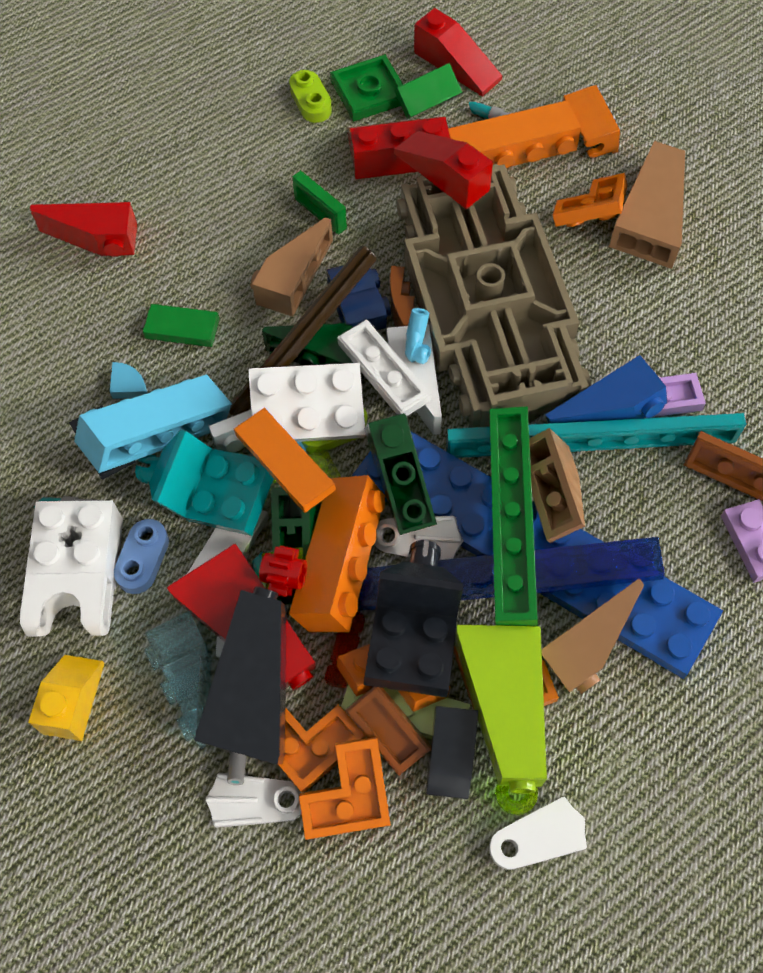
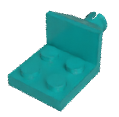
M186 430L178 431L163 448L160 457L151 454L138 460L141 463L149 464L150 467L147 468L139 465L135 467L137 479L142 483L150 485L152 501L189 522L249 536L253 535L274 479L254 456L212 449Z

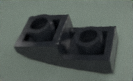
M443 706L435 707L426 795L469 799L478 710Z

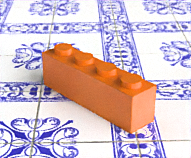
M568 100L448 128L450 139L467 142L492 160L493 164H504L506 168L577 151L582 127Z
M368 475L330 478L335 483L336 491L322 501L305 558L307 561L305 583L301 590L296 589L289 615L308 632H350L353 617L358 610V598L362 583L367 575L369 556L372 546L376 541L378 522L381 512L385 507V495Z

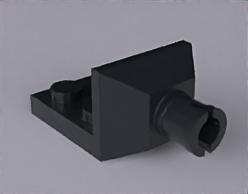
M418 540L410 545L409 562L403 561L380 571L377 604L364 685L447 698L456 622L463 592V583L447 569L438 566L441 557L439 545L429 541L428 553L424 557V540Z

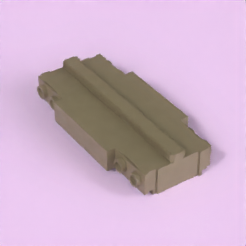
M493 164L490 191L468 209H465L423 175L416 178V184H402L401 199L396 200L399 219H405L407 223L404 226L406 237L404 242L405 265L419 308L425 309L430 313L427 324L430 327L432 349L439 372L449 370L452 386H459L461 395H458L459 409L463 417L468 416L471 428L490 427V409L528 406V420L533 422L539 417V414L552 411L590 387V375L586 368L581 367L579 347L575 340L579 327L578 317L538 214H526L524 203L519 202L517 199L514 177H509L505 165Z

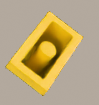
M64 655L41 681L28 723L43 735L82 741L105 663L100 660Z

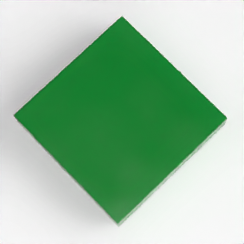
M386 54L330 72V81L353 122L401 106L394 90L402 86L403 83Z

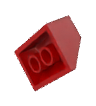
M446 117L347 127L355 180L417 172L395 155L394 149L417 131L450 138Z

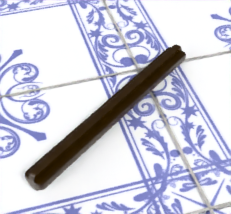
M362 245L357 249L260 368L288 367L376 262L377 258L369 248ZM249 381L231 401L232 405L229 413L232 416L251 410Z

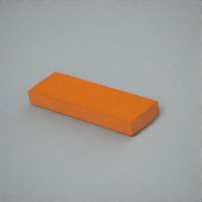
M265 407L234 428L236 437L304 513L336 491L335 483Z

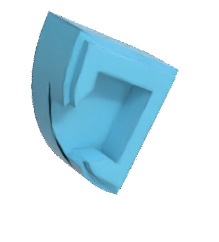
M112 362L110 383L112 399L134 398L148 393L145 382L136 369L124 363Z

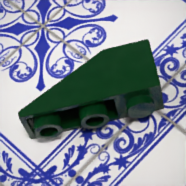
M345 323L323 324L293 361L301 366L353 363L338 345L337 339L338 336L347 332L353 326ZM294 325L264 327L262 335L265 350L271 354ZM360 371V374H361V383H362V381H363V379H364L365 376H364L363 373Z
M403 413L368 423L364 428L374 465L399 535L437 525L406 414Z

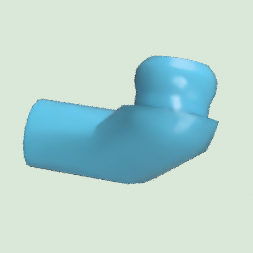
M413 308L411 310L405 346L407 359L412 363L416 361L419 364L426 363L431 354L430 347L423 344L430 313L422 308Z

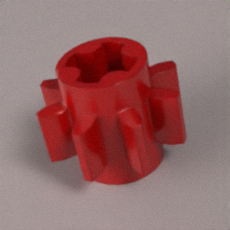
M276 546L274 554H264L259 569V580L262 583L269 584L268 590L278 593V596H291L293 589L301 590L305 583L307 561L298 558L299 549Z

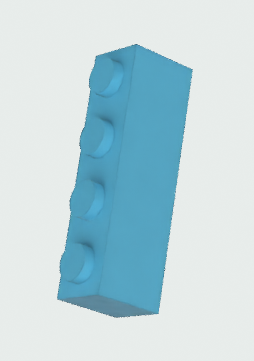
M208 375L186 379L181 383L163 389H155L150 393L131 399H124L116 404L100 409H92L79 415L74 442L98 473L162 451L179 430H186L196 438L211 433L209 425L227 419L232 403Z

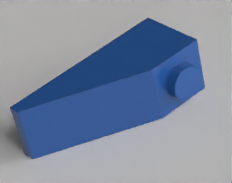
M639 355L547 413V421L549 424L651 418L661 412L667 404L666 385Z

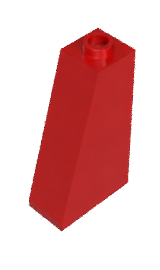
M235 543L169 585L167 589L177 603L225 642L240 591L253 593L254 587H265ZM286 620V688L290 686L294 691L313 678L311 671L316 669V664Z

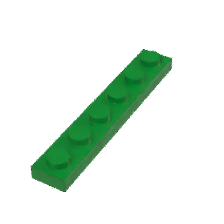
M528 406L490 409L495 622L496 625L538 626Z

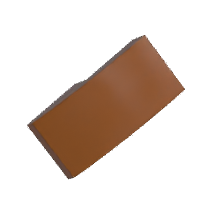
M391 266L390 301L395 327L408 326L411 310L415 304V296H410L411 282L405 281V267Z

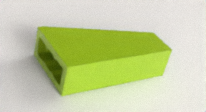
M457 625L455 634L456 651L474 709L478 710L479 725L498 786H509V792L516 794L536 792V787H542L547 779L541 627Z

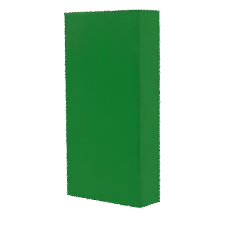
M450 63L396 88L394 92L408 120L461 94L462 90Z
M300 170L292 176L295 200L319 220L323 218L331 219L332 231L339 235L347 229L346 207L303 171Z
M151 304L143 334L145 339L212 347L220 318L218 312Z

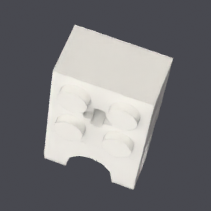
M113 500L36 502L20 610V625L26 636H46L50 633L55 615L63 608L73 605L80 607L81 623L91 636H104L108 634L111 623L113 594L117 586L114 568L120 555L123 518Z

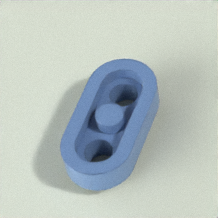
M144 519L133 525L129 531L114 568L115 580L120 588L127 593H143L154 583L169 545L168 534L159 521ZM145 533H153L150 539L141 540ZM131 567H139L137 573L133 575L127 574Z

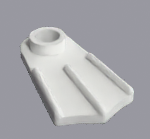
M435 516L437 525L399 535L394 519L387 518L378 523L375 546L385 553L410 557V545L415 541L424 540L423 556L425 557L428 553L429 541L441 548L439 562L452 564L463 539L455 516ZM387 529H393L395 532L394 540L389 543L385 542L383 538L384 532Z
M218 773L214 785L206 797L213 825L216 828L293 821L302 815L299 800L300 791L291 781L244 776V783L242 785H231L227 783L228 773ZM286 793L292 794L295 797L293 805L288 808L281 807L279 805L280 797Z
M561 797L497 831L490 840V856L499 867L513 870L582 851L587 848L585 818L572 807L565 797ZM503 842H511L515 846L516 853L514 857H507L502 853L501 845Z

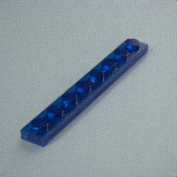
M658 537L535 550L537 593L633 583L639 578L642 582L664 580L665 576ZM494 554L439 560V567H444L463 583L461 601L495 597ZM394 565L367 568V575L363 580L358 598L357 611L376 609L380 571Z

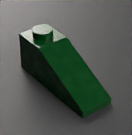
M282 487L271 488L272 554H274L276 546L299 549L298 558L305 560L321 502L304 513ZM296 589L292 590L291 596H278L277 600L282 601L284 604H292Z

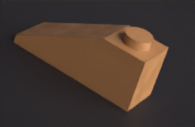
M323 218L266 258L261 269L256 270L251 279L250 286L254 292L256 305L292 317L294 316L333 241L331 219Z
M548 428L529 438L532 495L546 540L551 543L585 527L580 478L570 448L555 432Z
M640 578L541 649L542 657L569 693L577 689L580 694H583L601 681L596 673L603 669L644 587Z

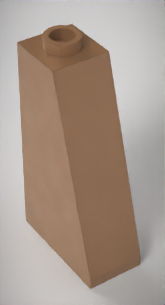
M657 141L653 142L623 206L622 213L616 221L609 244L610 248L671 269L673 268L682 244L685 174L684 150Z

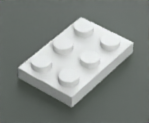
M360 363L248 369L251 416L265 407L296 442L365 437Z

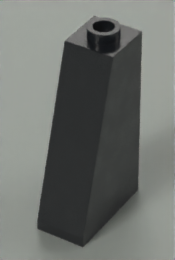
M254 587L253 593L240 591L194 740L279 765L283 764L285 757L286 605L282 601L277 600L278 593L265 588Z

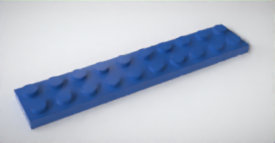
M411 431L434 515L455 516L463 539L461 547L494 566L491 477ZM370 451L352 476L368 475L385 495ZM532 501L536 591L584 619L640 578L644 587L617 640L684 679L691 670L723 610L582 529L549 543L546 540L535 502Z

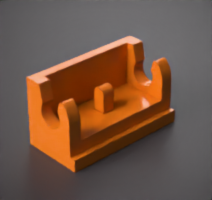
M597 85L564 95L563 101L568 100L582 127L580 133L584 139L585 146L592 147L600 144L596 148L589 149L587 151L588 156L595 158L610 152L612 154L618 152L620 129Z

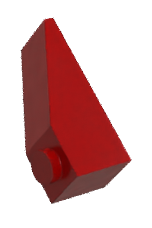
M433 8L414 24V53L437 68L450 63L457 81L483 97L502 80V74L461 25L451 17Z
M417 131L394 149L395 155L465 209H468L490 191L493 161L467 142Z
M130 202L30 205L31 214L39 231L100 256L118 257L135 254L137 221Z

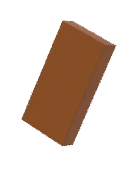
M372 686L345 710L367 738L377 737L380 754L398 776L431 750V744L384 688Z

